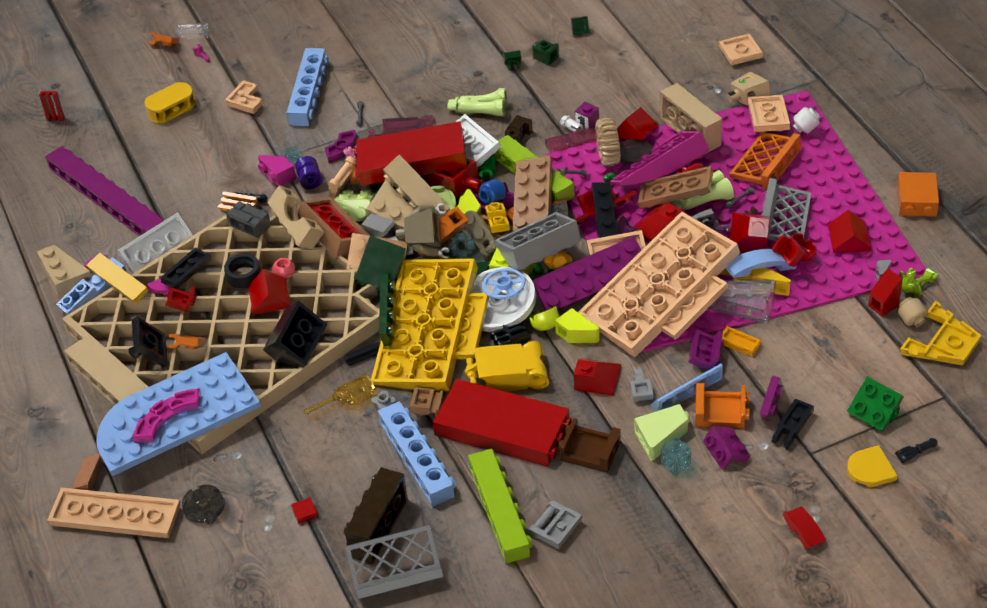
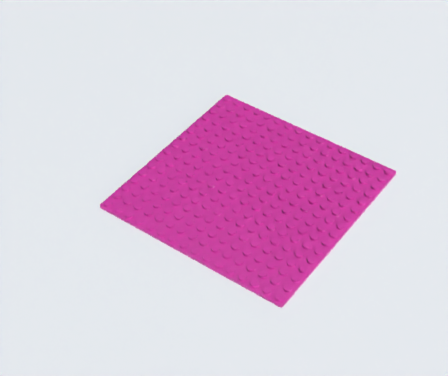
M808 91L783 96L790 122V130L766 132L791 137L793 133L800 134L801 151L776 184L811 193L804 240H812L813 244L817 247L816 256L807 262L799 261L796 269L780 271L776 266L767 267V269L775 271L791 280L789 296L751 290V284L733 282L732 276L719 274L717 277L725 281L729 288L677 340L661 332L641 352L692 340L696 329L711 335L718 331L722 332L726 326L737 328L870 293L877 283L875 272L876 264L879 260H891V270L898 275L900 271H903L906 276L910 268H913V271L916 270L914 279L924 275L927 269ZM748 105L715 112L722 118L721 146L708 152L701 159L690 162V166L702 163L704 167L711 166L713 173L717 170L723 173L724 178L730 181L734 191V198L728 201L736 199L746 192L748 187L754 188L753 194L746 195L733 204L732 208L726 207L727 200L719 199L684 211L685 214L692 217L700 212L711 209L714 213V224L711 229L730 239L733 212L743 213L745 210L749 212L751 207L754 206L758 210L757 215H761L766 192L761 184L734 179L729 176L731 170L762 133L754 132ZM804 107H812L820 116V124L810 133H804L803 131L799 133L793 126L795 124L793 117ZM666 124L659 126L658 129L644 140L619 138L621 157L619 163L614 166L602 165L597 141L547 153L546 156L551 155L553 159L552 168L560 172L562 168H565L566 170L581 171L583 169L587 172L586 176L580 174L563 175L575 185V197L567 201L574 217L576 218L584 214L576 197L590 191L593 182H604L603 177L609 173L619 175L625 170H631L630 166L633 163L641 162V157L652 154L651 150L674 136L677 132ZM764 139L762 142H767V141H770V140H769V139ZM769 146L766 149L774 148L775 146ZM763 149L755 150L754 153L763 151ZM779 152L770 154V156L777 155ZM767 156L759 157L758 160L767 158ZM752 159V160L746 161V164H747V163H750V162H753V161H755V160ZM766 163L761 166H768L770 163ZM758 166L752 167V168H749V170L751 171V170H754V169H758L759 167H758ZM680 168V169H678V170H676V171H674V172H672V173H670V174H668V175L662 176V177H666V176H670V175L677 174V171H679V172L681 173V172H682V169ZM742 170V171H739L738 173H744V172H747V171H746V170ZM762 173L753 176L761 177ZM642 183L625 185L624 187L611 185L617 198L628 192L637 191V194L632 196V200L626 203L620 201L617 203L618 206L614 208L617 235L631 232V228L653 208L663 205L659 204L651 208L640 209L638 199ZM778 192L782 198L787 196L785 193ZM796 197L800 202L806 200V198ZM792 200L786 201L790 206L795 205ZM782 204L776 205L779 210L784 209ZM799 208L794 210L798 215L803 213ZM849 209L866 222L871 251L833 253L828 224ZM789 212L784 214L788 219L793 217ZM592 215L586 217L587 221L578 225L585 240L598 238L595 217L593 218ZM779 216L773 218L777 223L782 221ZM797 221L792 222L795 227L801 226ZM787 225L782 226L785 232L791 230ZM777 229L770 231L773 234H780ZM644 239L645 245L647 246L650 243V241ZM768 239L767 249H772L776 241Z

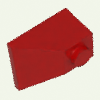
M670 203L655 207L631 228V232L642 230L644 239L651 242L683 210Z
M733 212L730 240L737 243L739 251L743 252L767 249L771 216Z
M585 358L578 359L574 371V390L613 396L621 364Z

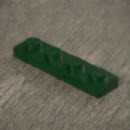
M383 274L380 278L379 336L384 346L392 345V337L395 336L392 322H395L393 311L395 298L393 292L396 291V287L388 274Z

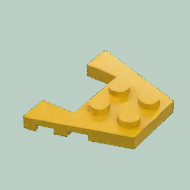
M934 301L926 317L943 325L928 345L908 337L900 348L899 354L963 366L980 342L981 334L964 321H958L953 317L954 314L949 310L945 311L941 308L939 302Z

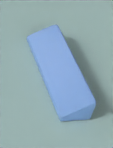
M717 365L650 404V407L656 412L675 406L696 394V383H704L705 389L722 379L723 365Z

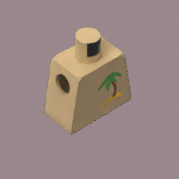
M752 72L731 82V92L726 94L729 103L738 101L744 105H748V97L771 96L769 81Z

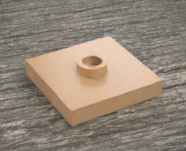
M750 34L719 41L718 46L731 66L763 58V52Z

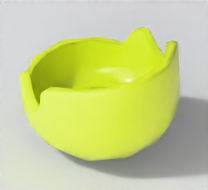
M555 306L530 318L532 327L538 331H548L554 328L555 320L559 318L557 307Z

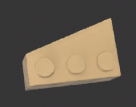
M55 245L37 251L41 266L59 300L82 279L88 281L92 277L90 270Z

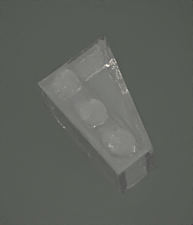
M776 280L725 281L729 288L711 305V310L767 324L774 308Z

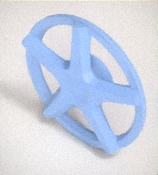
M498 269L486 276L482 284L483 291L490 299L516 298L525 287V278L522 273L515 269ZM507 271L517 273L520 277L511 280ZM502 272L496 281L488 280L492 275ZM522 282L521 286L516 291L511 287L514 284ZM486 284L496 286V289L490 293L486 288ZM504 290L510 293L507 295H498L501 291Z

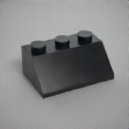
M298 300L284 310L263 351L277 362L305 367L327 323Z

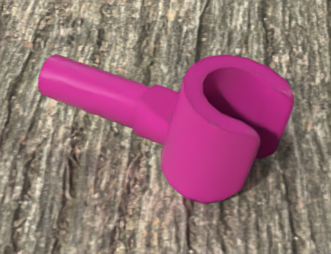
M197 44L198 48L192 47L195 56H201L207 62L210 61V58L203 52L201 44Z

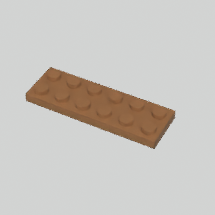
M551 155L516 161L513 232L551 215L553 165Z

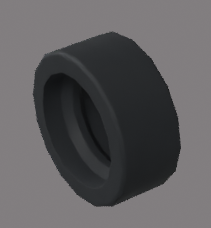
M242 253L236 254L226 261L224 272L229 285L235 288H248V285L261 272L259 260L255 256ZM241 267L253 268L246 274H233L236 269Z

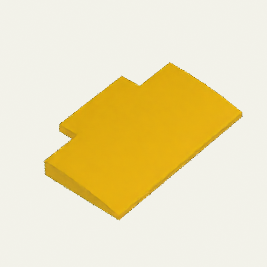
M475 259L402 260L395 286L396 291L393 294L395 298V307H393L395 322H392L395 336L392 337V345L384 346L381 340L370 381L372 385L414 390L415 387L434 389V391H450L457 359H475L474 348L479 346L489 302V296L485 293H472L478 270Z

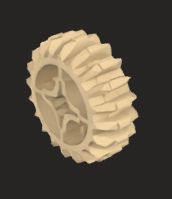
M613 118L597 120L595 133L600 161L604 166H614L619 163L621 157L616 123Z

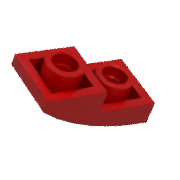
M802 506L782 514L791 532L798 534L805 550L827 541L817 523Z

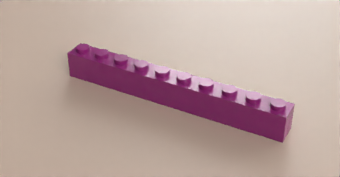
M61 146L45 156L49 170L138 236L165 221L156 212L149 210L145 204L138 202L134 196L127 194L123 188L116 186L112 180H108L102 173L97 172L93 166L86 164L82 158L75 156L71 150Z

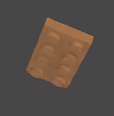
M709 166L642 182L638 199L640 209L651 208L655 205L671 203L681 199L686 200L694 196H704L710 193L713 169Z

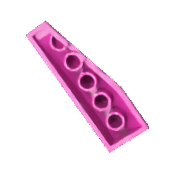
M680 131L651 150L652 154L641 157V162L633 163L630 166L631 170L623 171L611 180L610 184L617 186L638 184L668 175L680 168L682 169V167L690 166V162L701 159L704 156L703 154L709 151L702 132Z

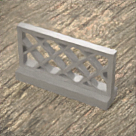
M770 178L761 212L763 216H771L768 239L777 241L781 235L790 237L789 235L798 233L803 234L804 238L811 193L777 185V179ZM778 192L785 193L787 196L782 198ZM796 197L806 198V200L800 202ZM792 200L795 205L790 206L786 201ZM782 204L784 209L779 210L776 205ZM799 208L803 213L798 215L794 210ZM789 212L793 217L788 219L784 214ZM779 216L782 221L777 223L773 218ZM797 221L801 226L795 227L792 222ZM787 225L791 230L785 232L782 226ZM777 229L780 234H773L770 231Z
M430 525L345 546L358 599L443 577ZM427 531L428 540L424 547L413 541L417 533ZM413 534L411 539L406 537L407 535ZM399 537L409 541L403 552L392 546ZM392 540L390 544L384 541ZM381 542L388 546L382 558L371 552L376 543ZM411 543L422 549L416 560L405 554ZM429 543H430L431 551L428 550V549H426V548L428 547ZM371 545L368 550L364 548V546ZM361 548L367 553L361 563L352 559L350 550ZM390 549L401 554L395 566L384 560ZM425 551L433 556L434 564L424 566L419 563ZM369 554L380 560L374 571L363 565ZM403 557L414 562L409 571L404 572L397 568ZM382 562L393 568L389 576L382 577L376 573ZM354 563L358 565V568L356 569V571H355ZM417 564L421 566L420 568L414 569ZM361 567L372 573L367 582L358 584L356 575ZM395 570L401 572V573H397V574H394V575H393V573L395 572ZM374 575L379 577L378 579L372 580Z

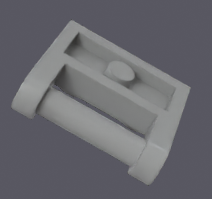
M550 501L546 511L538 521L527 529V534L533 539L538 538L560 549L582 521V515L555 501ZM553 514H557L547 528L542 530Z

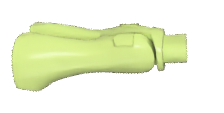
M499 88L495 92L485 95L461 96L460 99L459 97L449 99L448 111L455 110L456 113L466 115L483 113L505 117L507 91L505 88Z
M717 170L713 173L710 193L704 196L690 197L686 200L672 201L670 204L682 209L684 212L686 209H693L709 201L719 199L731 200L734 198V191L730 181L724 178L720 170Z

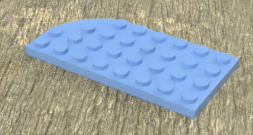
M227 352L119 401L109 410L99 426L97 448L111 476H114L260 408V401ZM200 388L199 408L183 411L168 419L158 430L154 442H133V433L139 420L144 418L153 405L160 400L164 401L173 397L175 393Z

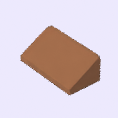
M100 454L84 458L71 489L92 491L104 464Z

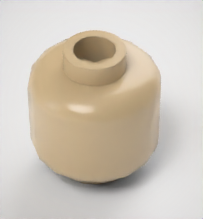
M908 297L899 304L898 314L907 326L915 325L918 327L926 321L925 317L928 311L918 298Z

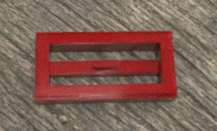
M40 91L39 96L47 121L51 119L53 121H57V119L64 121L65 116L57 91ZM51 95L53 96L58 114H56L54 103L52 101Z

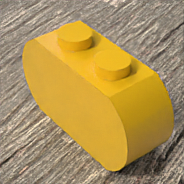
M176 82L148 96L144 103L148 119L151 122L161 124L193 109L195 99L192 87L189 84Z

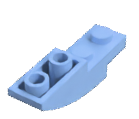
M113 257L110 259V261H112L114 264L119 266L124 271L127 270L124 265H122ZM94 274L88 281L82 279L56 306L68 315L112 286Z

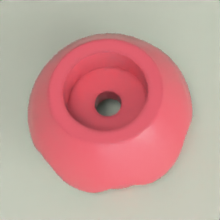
M287 258L278 259L272 266V273L286 279L290 278L295 272V264Z

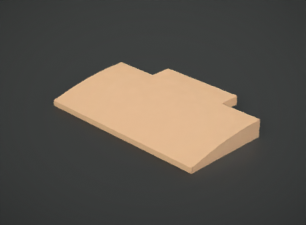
M681 212L578 313H581L590 322L595 323L599 327L601 334L634 357L661 332L677 340L729 288L728 284L717 276L740 254L738 244Z

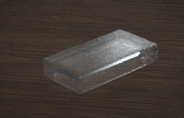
M209 23L177 24L175 35L179 39L209 37L210 25Z

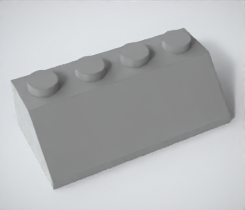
M556 212L494 240V243L509 266L517 270H523L532 263L541 262L547 256L558 254L560 250L573 247L575 243L581 241L577 221Z

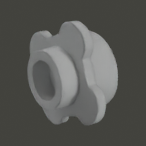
M381 391L376 397H372L371 401L380 410L394 404L395 398L391 397L388 391Z

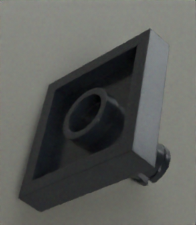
M138 316L131 320L133 346L128 349L131 357L137 359L141 354H144L161 366L166 364L168 358L165 333Z

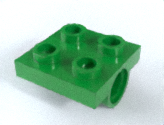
M867 376L846 412L884 432L888 424H891L896 419L900 411L899 405L904 396Z

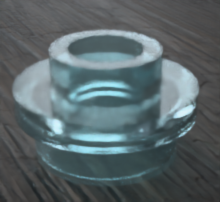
M289 147L283 153V156L291 163L296 162L301 157L300 152L295 147Z

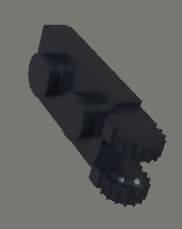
M794 399L777 425L771 442L776 444L780 440L782 433H785L787 437L784 440L783 447L789 449L794 438L798 436L813 413L814 406Z

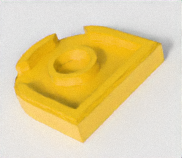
M879 445L857 451L848 459L847 473L855 483L864 484L866 487H876L897 480V474Z

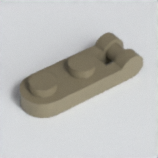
M467 211L464 215L469 220L465 228L480 249L481 254L487 259L491 256V252L497 248L494 243L496 237L491 233L490 228L479 213Z

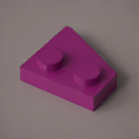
M772 376L760 410V416L764 420L770 421L771 416H774L776 413L777 403L784 389V385H782L779 377Z

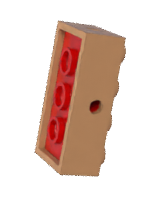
M331 197L300 202L298 219L305 217L319 224L324 231L319 241L328 249L327 252L335 260H338L340 255L348 258L352 233L370 236Z

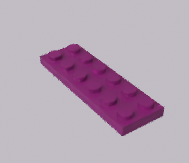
M634 236L532 280L536 294L545 311L555 306L558 311L596 295L642 250Z

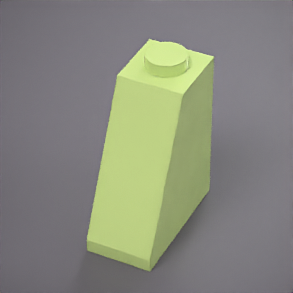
M678 404L634 418V432L650 461L655 460L688 432L690 417L688 412L684 411L681 405Z

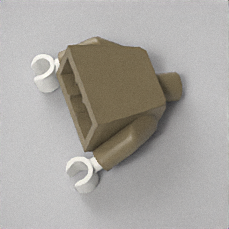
M440 203L437 207L419 206L410 216L405 217L404 228L396 230L397 240H405L406 244L412 247L414 251L423 255L433 257L438 255L440 259H448L449 257L442 255V252L448 253L450 251L448 248L445 247L438 250L441 247L439 217L446 213V211H440L439 209H444L445 205Z

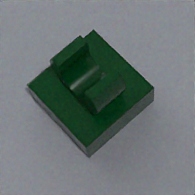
M588 16L570 18L573 35L589 33Z
M520 50L504 53L503 61L504 65H507L508 70H511V64H516L517 69H520Z

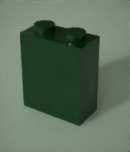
M370 236L355 279L359 280L358 284L376 286V290L380 292L381 275L388 274L391 281L395 282L407 248Z

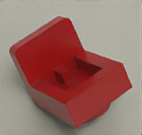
M781 235L772 247L773 252L781 254L791 267H795L805 254L795 239L785 235Z
M170 287L165 306L188 312L190 305L194 306L197 295H194L195 287H191L189 293Z

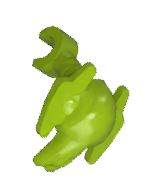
M913 268L908 270L906 276L903 271H900L899 274L903 279L902 290L905 293H914L916 298L923 294L920 285L928 281L932 283L939 276L930 268L925 271L922 277L914 279L916 270L913 271Z

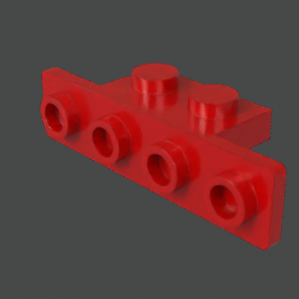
M611 186L614 208L618 206V202L626 203L633 199V195L637 194V191L634 190L617 198ZM592 190L576 197L584 213L573 218L577 221V225L586 222V217L591 215L593 218L595 217Z

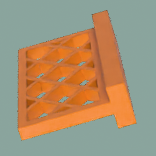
M762 132L729 173L730 178L761 184L763 190H766L769 179L773 178L778 181L801 151L800 134L793 133L791 137ZM764 139H769V140H770V141H767V142H762ZM775 146L774 148L766 149V147ZM763 149V151L754 153L755 150ZM779 152L777 155L770 156V154ZM767 156V158L758 160L759 157ZM752 159L755 160V161H753V162H750V163H747V164H746V161H749V160H752ZM770 163L768 166H761L763 164ZM756 166L759 167L758 169H754V170H751V171L749 170V168H752V167H756ZM742 170H746V171H747V172H744V173H738L739 171H742ZM762 173L761 177L753 176Z

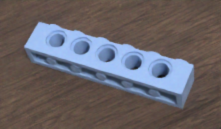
M305 48L287 109L289 126H309L311 119L314 118V108L317 107V97L320 96V87L323 85V76L326 74V65L329 63V57L326 55L324 48Z
M399 401L378 410L380 425L430 505L434 507L454 498V488H456L453 478L447 476L444 464L438 462L435 450L429 448L426 436L420 434L419 426L416 421L411 420L408 408H404Z

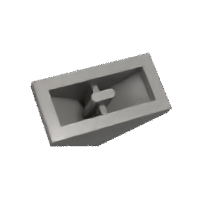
M371 213L361 225L362 229L370 236L381 238L396 223Z

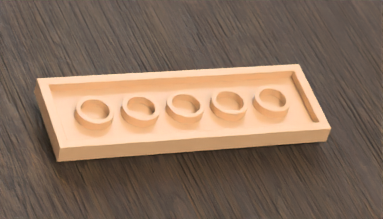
M61 488L47 521L49 526L169 538L181 503L180 500Z

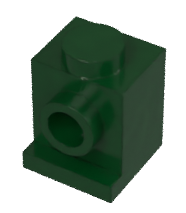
M546 40L534 43L532 47L534 59L549 66L559 58L558 43L552 44Z

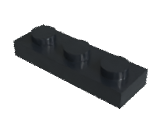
M195 247L161 276V283L178 289L210 261L211 255Z

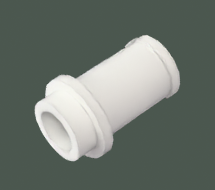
M569 115L563 116L560 121L562 128H568L577 135L583 129V125L573 120Z

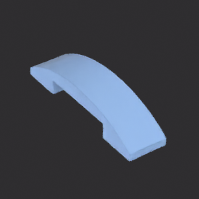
M760 249L738 255L726 267V270L733 278L749 276L752 269L776 266L780 271L796 269V266H789L781 254L773 252L772 249Z

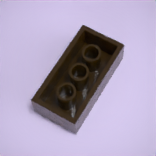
M381 467L378 473L373 476L369 489L363 493L360 505L354 509L350 523L347 522L345 525L346 546L390 534L408 501L403 473ZM381 542L376 543L371 552L378 556L384 544ZM371 545L364 546V548L368 550ZM361 548L350 550L352 558L362 561L367 553ZM369 554L365 562L373 564L376 557Z

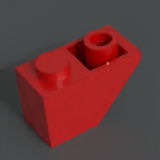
M888 268L870 291L868 306L881 317L897 308L900 302L903 279Z

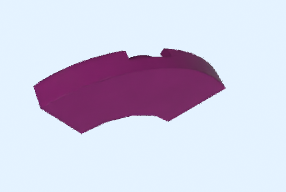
M355 130L338 133L337 141L325 147L328 163L345 157V148L351 147L353 149L357 140Z

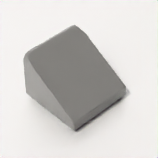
M879 260L877 262L875 272L877 282L888 268L891 269V260Z

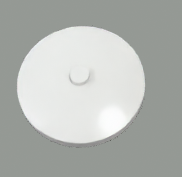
M497 267L478 274L472 293H484L482 284L486 276L498 269L515 268ZM517 270L525 278V287L516 298L490 299L489 297L482 331L494 332L503 329V325L508 328L521 323L529 316L536 303V290L531 278L526 273ZM507 271L511 280L520 277L517 273ZM502 272L492 275L488 280L496 281ZM522 282L514 284L511 287L516 291L521 286ZM486 284V288L490 293L496 289V286ZM504 290L501 291L498 295H507L510 293Z

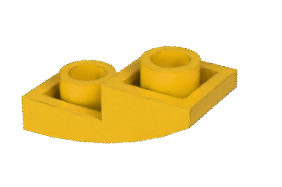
M493 202L485 206L491 233L509 231L510 226L504 204Z

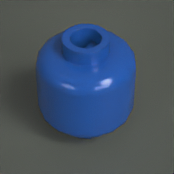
M492 179L481 185L479 197L482 202L488 205L493 202H501L506 197V187L500 180Z

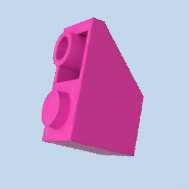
M258 156L259 171L262 174L264 173L268 180L277 187L296 179L294 165L285 156Z

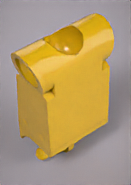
M530 341L525 345L511 344L474 348L476 363H474L472 358L466 359L465 376L471 383L478 384L476 379L485 380L486 387L505 392L526 390L528 387L544 389L549 385L547 369L543 364V350L541 343L538 341Z

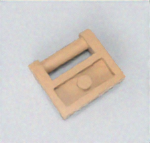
M351 156L346 158L341 170L328 183L329 197L333 200L340 194L354 174L356 160Z

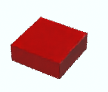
M311 498L291 504V509L298 524L318 517Z

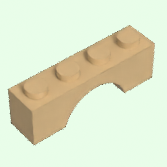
M279 185L267 202L272 208L271 211L278 216L279 222L286 227L287 233L294 238L297 246L313 249L324 234V231L316 221L305 217L298 219L300 199L293 190Z

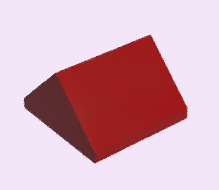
M640 107L617 128L618 137L620 139L644 140L658 129L659 125Z
M849 209L828 224L833 253L871 251L866 222Z
M263 269L248 285L253 315L286 309L290 306L286 278Z

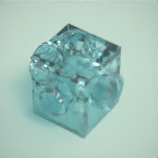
M466 232L455 233V237H451V242H448L449 253H453V256H457V259H467L468 255L472 254L471 250H475L474 239H470V235L466 236ZM461 242L465 244L463 250L458 248V244Z
M676 437L671 442L665 443L661 448V464L675 476L691 465V448L687 443L682 442Z

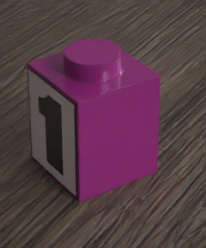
M584 102L575 110V121L583 125L581 130L590 133L596 127L597 120H599V108Z

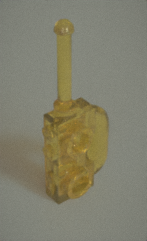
M364 374L334 389V394L331 397L309 408H305L304 413L308 415L310 412L337 400L342 405H356L373 395L374 383L367 374Z

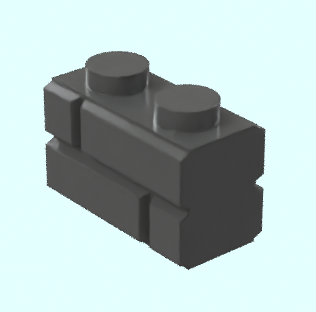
M238 201L226 214L229 226L256 238H259L271 225L269 214L263 209L254 208L249 203L245 204Z

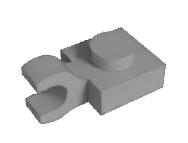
M642 368L634 369V381H630L633 402L652 400L653 391L650 379H644Z

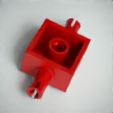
M467 158V167L427 174L430 187L443 186L445 189L452 191L456 198L468 188L479 192L481 185L484 183L483 180H479L476 161Z

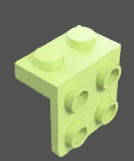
M343 190V193H340L334 201L355 221H365L368 217L367 207L376 194L371 193L370 190H362L360 193H353V190Z

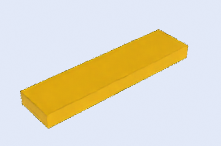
M101 253L86 265L89 270L135 304L149 291L146 286Z

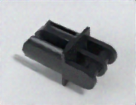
M523 323L508 328L503 325V329L494 331L490 335L497 346L521 344L531 340V336Z

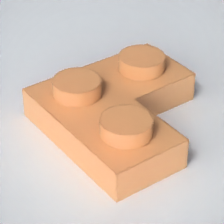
M243 80L225 99L226 106L255 114L263 105V101L261 98L253 96L258 90L257 84Z

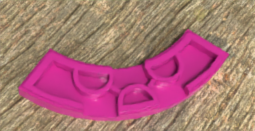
M200 388L175 393L173 397L164 401L160 400L153 405L144 418L139 420L133 433V442H154L158 430L168 419L183 411L199 408Z

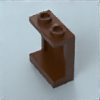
M573 418L571 425L568 424L566 427L564 440L561 439L558 445L561 461L608 473L621 443V429L613 427L610 434L580 427L578 426V419Z

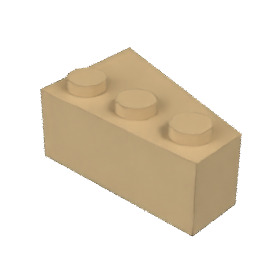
M385 180L367 207V216L374 213L394 221L396 224L390 230L396 233L397 229L404 228L405 217L410 216L414 209Z

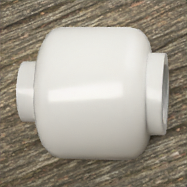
M804 107L793 117L795 122L793 126L799 133L802 131L810 133L820 124V116L812 107Z

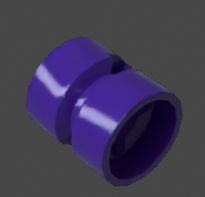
M304 156L297 160L295 169L300 185L305 189L317 188L323 180L317 160L311 156Z

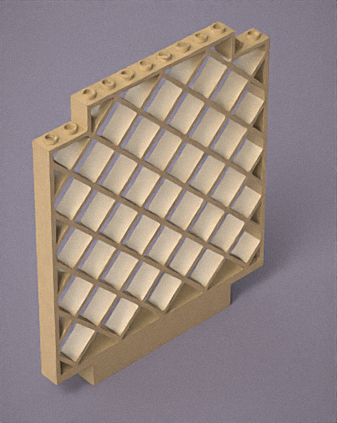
M225 215L131 275L147 287L148 283L161 279L162 275L196 247L211 255L210 261L206 265H222L221 272H196L178 289H185V292L189 293L191 287L218 288L217 296H197L194 306L190 305L188 312L165 306L167 297H161L162 293L155 292L152 293L151 297H142L135 304L111 287L62 318L66 332L77 341L64 350L68 363L113 405L136 392L183 372L179 371L180 361L205 362L227 352L231 360H238L237 369L247 384L268 385V390L260 395H256L260 401V408L187 441L198 452L204 454L378 332L380 308L375 307L370 302V300L378 296L376 286L367 284L366 286L360 285L363 288L356 292L359 280H356L355 276L358 268L348 265L351 270H346L348 259L340 255L338 260H335L320 241L317 242L313 249L298 248L294 238L287 233L286 227L279 222L280 219L277 215L270 218V227L259 238L229 226L227 216ZM269 241H291L290 248H266ZM227 242L226 249L203 250L210 243ZM236 242H259L256 249H234ZM236 254H251L259 260L261 271L263 264H274L280 258L290 259L294 264L320 263L319 270L295 271L290 278L286 279L290 305L299 300L307 308L313 310V313L319 318L321 310L347 309L346 318H321L327 323L323 334H344L343 337L335 343H317L305 367L280 369V362H277L263 351L266 344H250L251 335H271L285 309L280 310L279 319H254L255 314L253 315L250 295L226 296L227 288H235L229 285L224 272L226 261ZM330 262L339 270H326L327 263ZM233 272V274H237V275H242V274L248 273V272ZM349 285V293L323 294L324 286ZM295 286H316V293L291 294V289ZM354 309H359L368 317H353ZM223 311H247L245 319L221 320ZM180 312L179 321H156L158 313ZM190 312H213L212 320H189ZM115 313L113 322H91L99 314ZM125 313H147L146 322L165 333V337H169V334L209 336L208 344L198 346L197 350L185 349L186 345H181L174 349L168 348V345H166L167 358L170 361L168 371H145L147 362H153L152 359L144 354L134 359L128 352V349L132 346H118L120 337H133L132 322L124 321ZM242 335L241 344L217 345L218 336ZM95 338H109L107 347L101 345ZM247 360H272L271 369H246ZM122 362H136L135 371H130Z

